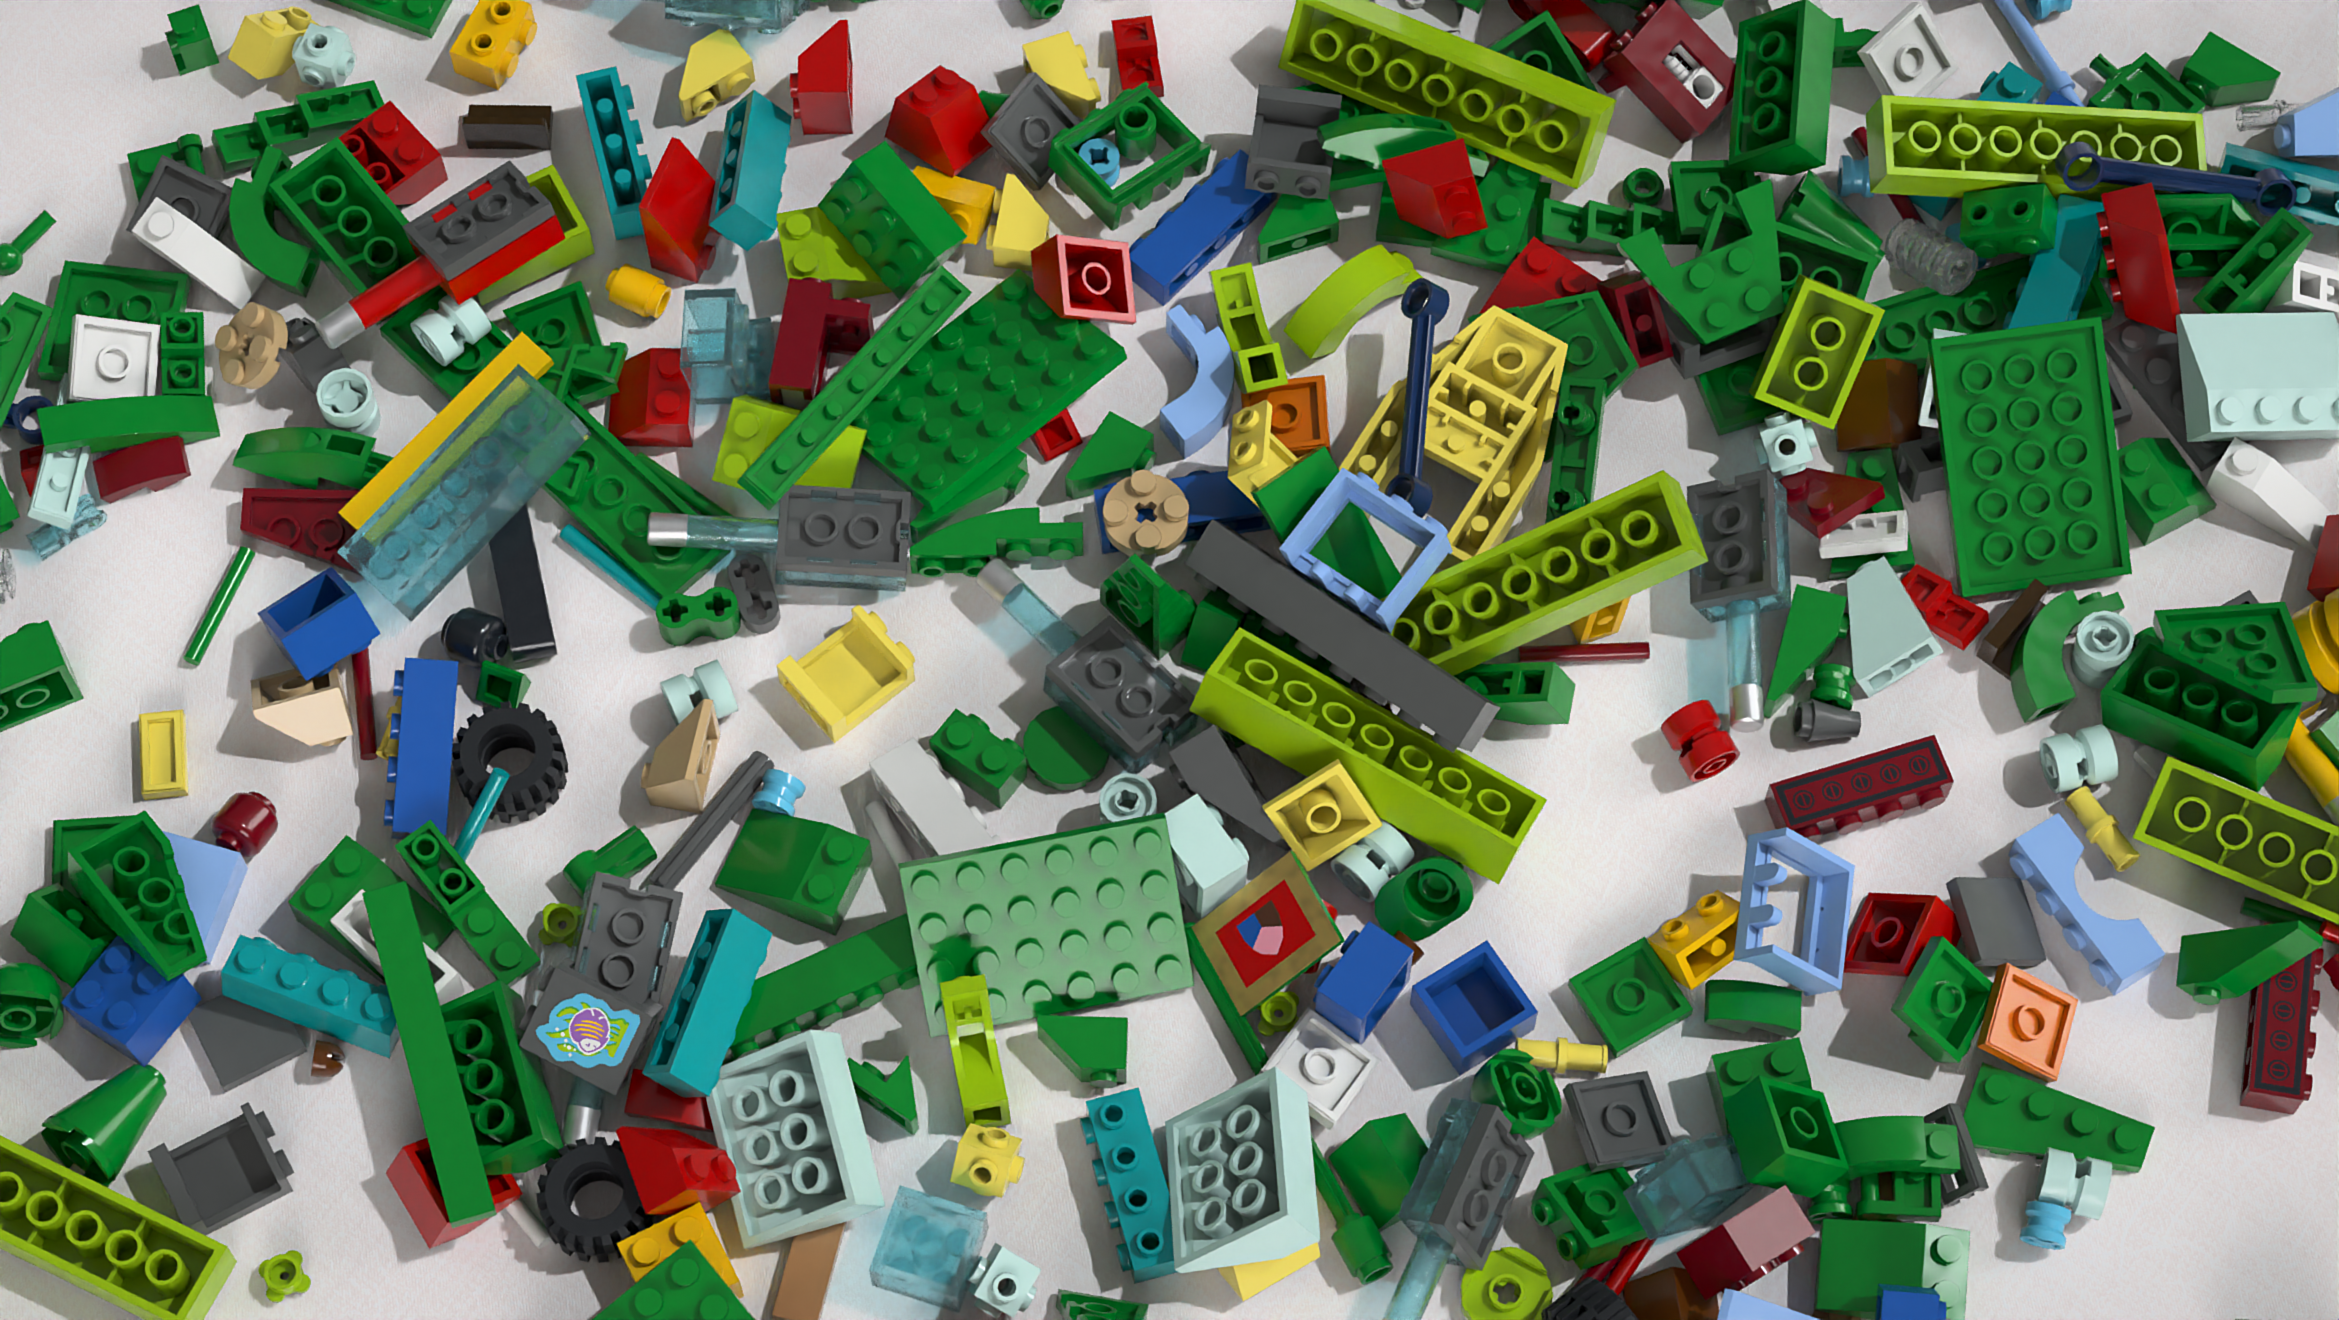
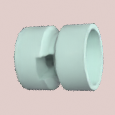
M447 294L438 302L439 310L435 311L429 308L410 324L412 331L422 346L442 366H447L464 352V343L475 344L492 330L489 319L472 297L458 305Z
M349 368L334 370L324 376L318 385L316 396L327 428L372 437L380 426L381 415L371 383L363 373Z
M2099 611L2086 616L2079 624L2070 663L2075 676L2087 686L2099 689L2104 688L2131 654L2134 633L2132 626L2124 617L2114 612Z
M717 659L694 668L692 677H687L682 673L660 682L663 696L676 726L698 705L692 704L689 697L696 691H698L701 701L703 699L713 700L717 719L738 711L732 689Z
M2102 724L2079 729L2076 731L2074 738L2067 733H2062L2040 740L2039 755L2042 770L2048 786L2055 794L2078 789L2082 786L2083 780L2090 785L2114 780L2118 776L2119 768L2115 745L2110 732Z
M1131 773L1116 775L1108 780L1100 792V825L1157 814V798L1155 789L1150 782L1140 775Z
M1381 820L1383 826L1357 841V845L1352 844L1341 851L1330 864L1333 872L1342 884L1353 894L1367 902H1373L1376 899L1379 890L1389 881L1388 875H1398L1415 856L1408 841L1384 820Z
M2048 1147L2041 1164L2034 1201L2051 1203L2062 1207L2070 1206L2073 1215L2099 1220L2108 1196L2112 1175V1162L2086 1157L2081 1162H2078L2073 1153Z

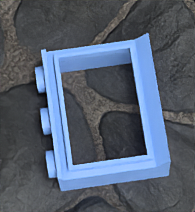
M1342 468L1279 549L1289 568L1391 634L1396 620L1447 554L1453 552L1447 537L1448 530L1430 516H1427L1424 520L1414 514L1413 507L1400 496L1393 494L1391 497H1388L1380 492L1378 484L1368 475L1362 472L1354 475L1345 468ZM1349 501L1423 549V552L1384 602L1309 554Z
M1788 827L1748 835L1733 960L1752 963L1803 990L1805 996L1841 990L1855 865ZM1772 857L1809 877L1800 958L1774 944L1761 947L1763 928L1775 926L1782 919V911L1771 904H1766L1768 886L1781 884L1787 877L1786 868L1775 862L1771 863Z

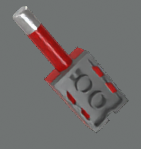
M509 160L404 225L403 229L417 258L317 320L315 323L316 329L327 346L335 349L438 285L460 305L565 239L551 202L535 186L530 188L527 178Z

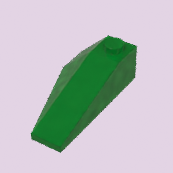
M1137 554L1132 555L1100 584V603L1159 660L1189 635L1197 609L1196 602L1185 590L1180 589L1177 591Z
M145 810L68 850V881L104 923L167 981L207 960V954L194 914L190 910L186 898L185 886L176 867L170 840Z

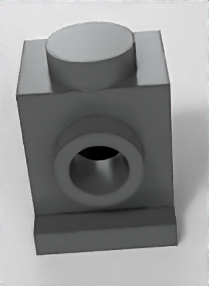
M1939 435L1900 444L1895 465L1897 479L1912 503L1920 501L1923 494L1946 489Z

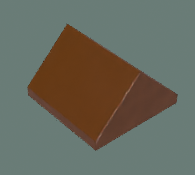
M1890 358L1863 361L1835 425L1837 452L1869 451L1886 448L1899 450L1901 443L1921 439V425H1918L1919 391L1917 364Z
M1672 1266L1629 1281L1623 1288L1624 1302L1638 1320H1717L1718 1318L1717 1294L1705 1301L1689 1273L1684 1268Z

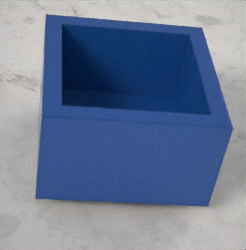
M329 567L257 613L282 654L306 681L313 677L317 678L327 674L334 668L336 662L349 654H356L365 650L371 644L372 639L381 634L357 593L332 567Z
M1368 921L1361 932L1353 930L1340 949V952L1344 955L1335 967L1328 964L1314 984V987L1317 988L1313 998V1002L1316 1003L1315 1011L1360 1045L1365 1042L1408 984L1414 950L1370 921Z
M117 935L61 1004L82 1028L144 1067L201 1001L202 997L184 974H180L167 981Z
M1487 940L1412 986L1411 1007L1459 1075L1469 1071L1514 1043L1517 1037L1522 1038L1535 1028L1538 1011Z

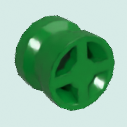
M1830 663L1816 666L1813 672L1816 688L1811 691L1810 698L1850 711L1854 700L1850 690L1856 684L1853 669L1844 665Z
M1839 1177L1815 1197L1810 1198L1811 1206L1807 1209V1219L1810 1223L1820 1225V1220L1822 1219L1851 1220L1853 1218V1208L1847 1203V1195L1851 1191L1850 1181L1847 1178Z

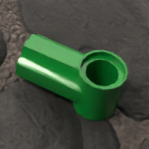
M634 825L596 852L594 850H587L575 856L563 869V876L584 903L587 904L593 874L596 871L628 879L656 860L657 854L648 838Z

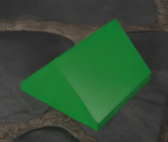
M1406 1113L1369 1120L1328 1157V1161L1363 1216H1371L1380 1232L1439 1199L1448 1180Z

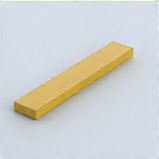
M521 332L338 513L372 544L554 365L552 358Z

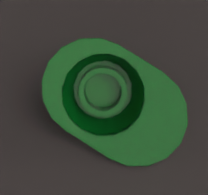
M1429 856L1390 879L1379 890L1375 900V916L1381 928L1391 936L1399 930L1412 941H1419L1433 935L1460 918L1470 909L1474 899L1473 884L1460 862L1455 863L1453 860L1443 856Z

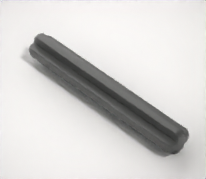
M755 751L750 755L650 876L652 885L670 890L676 888L763 782L762 777L767 769H774V763L766 754Z

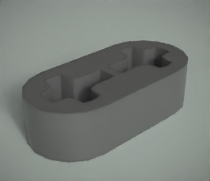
M751 553L740 554L729 563L728 577L732 592L736 595L742 622L753 633H768L776 628L781 618L779 603L765 563L759 556ZM749 568L754 573V587L748 588L745 578L742 577L741 570ZM760 599L763 609L766 610L767 617L764 619L758 618L757 614H755L753 600Z

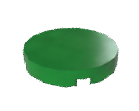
M1063 705L1044 710L1029 723L1023 737V750L1025 752L1024 756H1026L1027 768L1029 767L1039 782L1057 790H1077L1086 786V783L1091 782L1095 777L1097 779L1104 772L1110 755L1109 735L1080 707Z

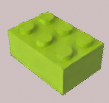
M553 164L526 176L530 188L535 186L551 202L565 239L475 295L481 306L595 254L590 230Z
M1799 274L1749 393L1756 399L1834 430L1885 310L1870 302Z

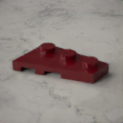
M243 488L240 530L243 534L369 578L371 544L338 513L360 490Z

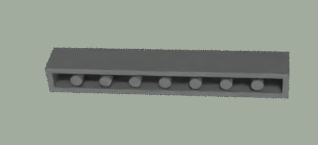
M1212 519L1185 562L1186 565L1197 572L1193 578L1197 582L1216 592L1218 587L1228 592L1230 596L1227 602L1246 614H1249L1253 609L1264 617L1260 624L1280 637H1283L1285 632L1298 639L1294 645L1295 648L1315 660L1319 655L1332 662L1328 668L1332 673L1351 683L1353 678H1356L1366 685L1362 691L1366 696L1383 706L1386 705L1387 701H1390L1400 708L1397 714L1399 718L1417 729H1420L1422 724L1435 732L1432 740L1453 753L1457 747L1473 752L1500 709L1498 705L1301 576L1227 525Z

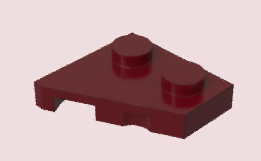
M1806 468L1803 471L1783 476L1774 482L1775 505L1819 540L1886 498L1883 485L1880 482L1812 468Z

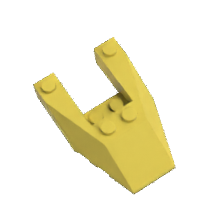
M1495 305L1455 335L1453 341L1436 355L1432 354L1424 455L1479 484L1447 535L1453 552L1451 554L1448 553L1440 563L1438 568L1441 570L1448 569L1502 544L1541 471L1566 359L1568 344ZM1407 378L1403 381L1398 380L1392 385L1339 467V471L1345 468L1354 475H1357L1358 472L1368 475L1378 484V490L1383 494L1389 482L1399 472ZM1363 510L1367 519H1369L1371 515Z

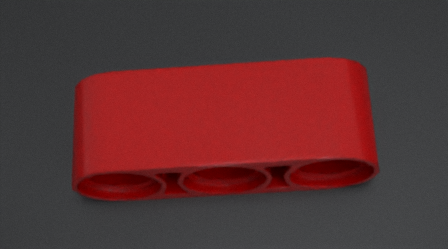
M1507 0L1513 12L1523 21L1548 10L1586 73H1590L1613 51L1610 43L1617 34L1609 24L1581 0Z

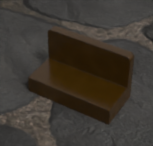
M469 105L468 117H463L462 128L468 149L551 150L552 106Z
M2036 578L1983 639L1976 655L2009 681H2011L2010 665L2016 642L2025 627L2045 606L2043 601L2049 588Z

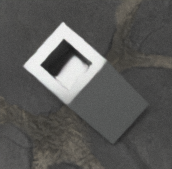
M306 317L301 320L300 318H294L286 322L288 330L286 350L279 347L278 353L309 391L316 394L319 383L330 372L342 368L351 369L338 347L331 349L327 346L318 333L314 322Z

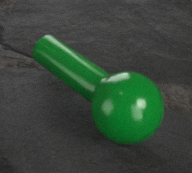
M46 210L40 213L11 243L0 244V275L9 276L16 273L23 264L22 255L57 222Z

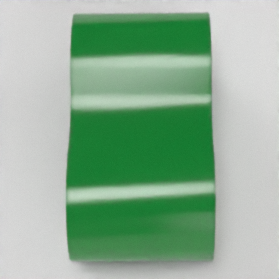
M714 587L698 596L671 593L660 599L656 606V617L661 636L667 643L674 646L689 644L695 638L701 636L725 640L734 636L741 627V615L736 595L725 587ZM724 610V615L717 616V611ZM680 617L681 621L674 622L673 618Z

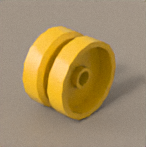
M2338 588L2325 596L2324 602L2315 601L2292 616L2293 624L2313 676L2323 687L2339 695Z

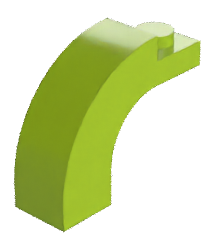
M1382 244L1376 245L1356 255L1327 277L1302 303L1283 331L1310 359L1334 353L1351 328L1370 309L1390 297L1404 294L1407 287L1413 281L1423 277L1413 268V263L1405 255L1398 253L1396 250L1388 252Z
M1244 263L1208 272L1217 308L1216 318L1218 326L1230 345L1234 361V378L1241 392L1246 394L1288 384L1279 342H1273L1264 319L1252 263Z
M985 975L960 976L952 981L939 983L966 1130L970 1123L985 1128L1012 1124L993 1028Z

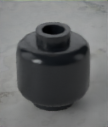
M471 607L463 608L456 614L450 615L441 631V642L448 657L451 660L459 661V663L480 670L483 661L488 660L495 663L497 660L502 659L508 650L509 639L506 636V627L502 619Z

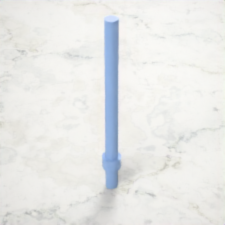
M1994 0L2046 78L2045 86L2052 94L2055 91L2080 107H2085L2074 91V82L2066 71L2059 69L2015 1Z

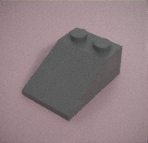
M1212 725L1169 752L1175 763L1169 769L1182 790L1186 789L1190 795L1193 793L1198 794L1285 851L1291 850L1264 811L1262 805L1268 801L1229 735L1217 726Z

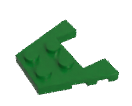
M1770 179L1739 191L1732 196L1749 235L1743 239L1675 267L1670 266L1654 227L1623 239L1616 244L1618 251L1635 265L1641 272L1642 278L1649 286L1652 285L1668 303L1667 306L1703 346L1784 312L1773 187Z
M1598 291L1547 300L1544 303L1503 309L1568 344L1562 376L1605 379L1607 382L1605 404L1640 367ZM1483 313L1468 317L1469 323L1471 324ZM1561 377L1560 386H1559V391H1558L1559 396H1560V391H1561L1562 377ZM1555 412L1552 418L1543 459L1546 464L1553 460L1558 412Z
M610 342V345L590 346L589 343L573 344L572 347L566 348L538 346L552 358L554 365L479 439L570 500L578 502L589 469L587 461L548 450L574 374L577 373L617 384L629 350L626 343ZM492 348L487 365L505 348Z

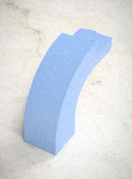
M1181 304L1166 312V333L1190 361L1197 377L1187 392L1160 409V429L1180 455L1186 459L1207 445L1217 435L1229 415L1234 392V361L1230 345L1220 327L1217 326L1206 333L1200 319L1195 314L1189 316Z

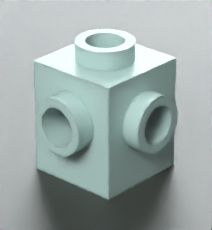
M310 23L304 36H299L295 41L292 51V57L295 60L301 82L322 89L343 86L347 77L352 73L356 61V55L353 53L348 35L334 26L322 27Z
M1788 411L1778 412L1765 417V423L1757 425L1761 438L1753 440L1760 465L1768 462L1772 473L1781 471L1782 476L1805 470L1807 468L1805 462L1814 460L1811 448L1818 447L1811 422L1802 424L1800 416L1796 414L1790 415ZM1784 439H1791L1795 442V447L1793 450L1782 453L1779 450V443Z
M995 1242L987 1258L980 1256L973 1265L967 1278L972 1283L967 1291L978 1297L974 1306L992 1317L998 1319L1000 1314L1004 1312L1014 1318L1018 1310L1024 1312L1031 1304L1037 1288L1032 1285L1041 1269ZM1006 1278L1005 1286L998 1290L999 1282Z

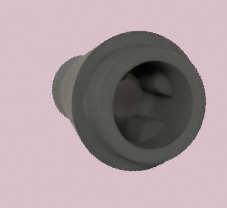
M1811 698L1807 702H1798L1795 707L1793 716L1794 735L1796 737H1803L1806 742L1842 737L1856 738L1860 733L1861 715L1858 711H1849Z

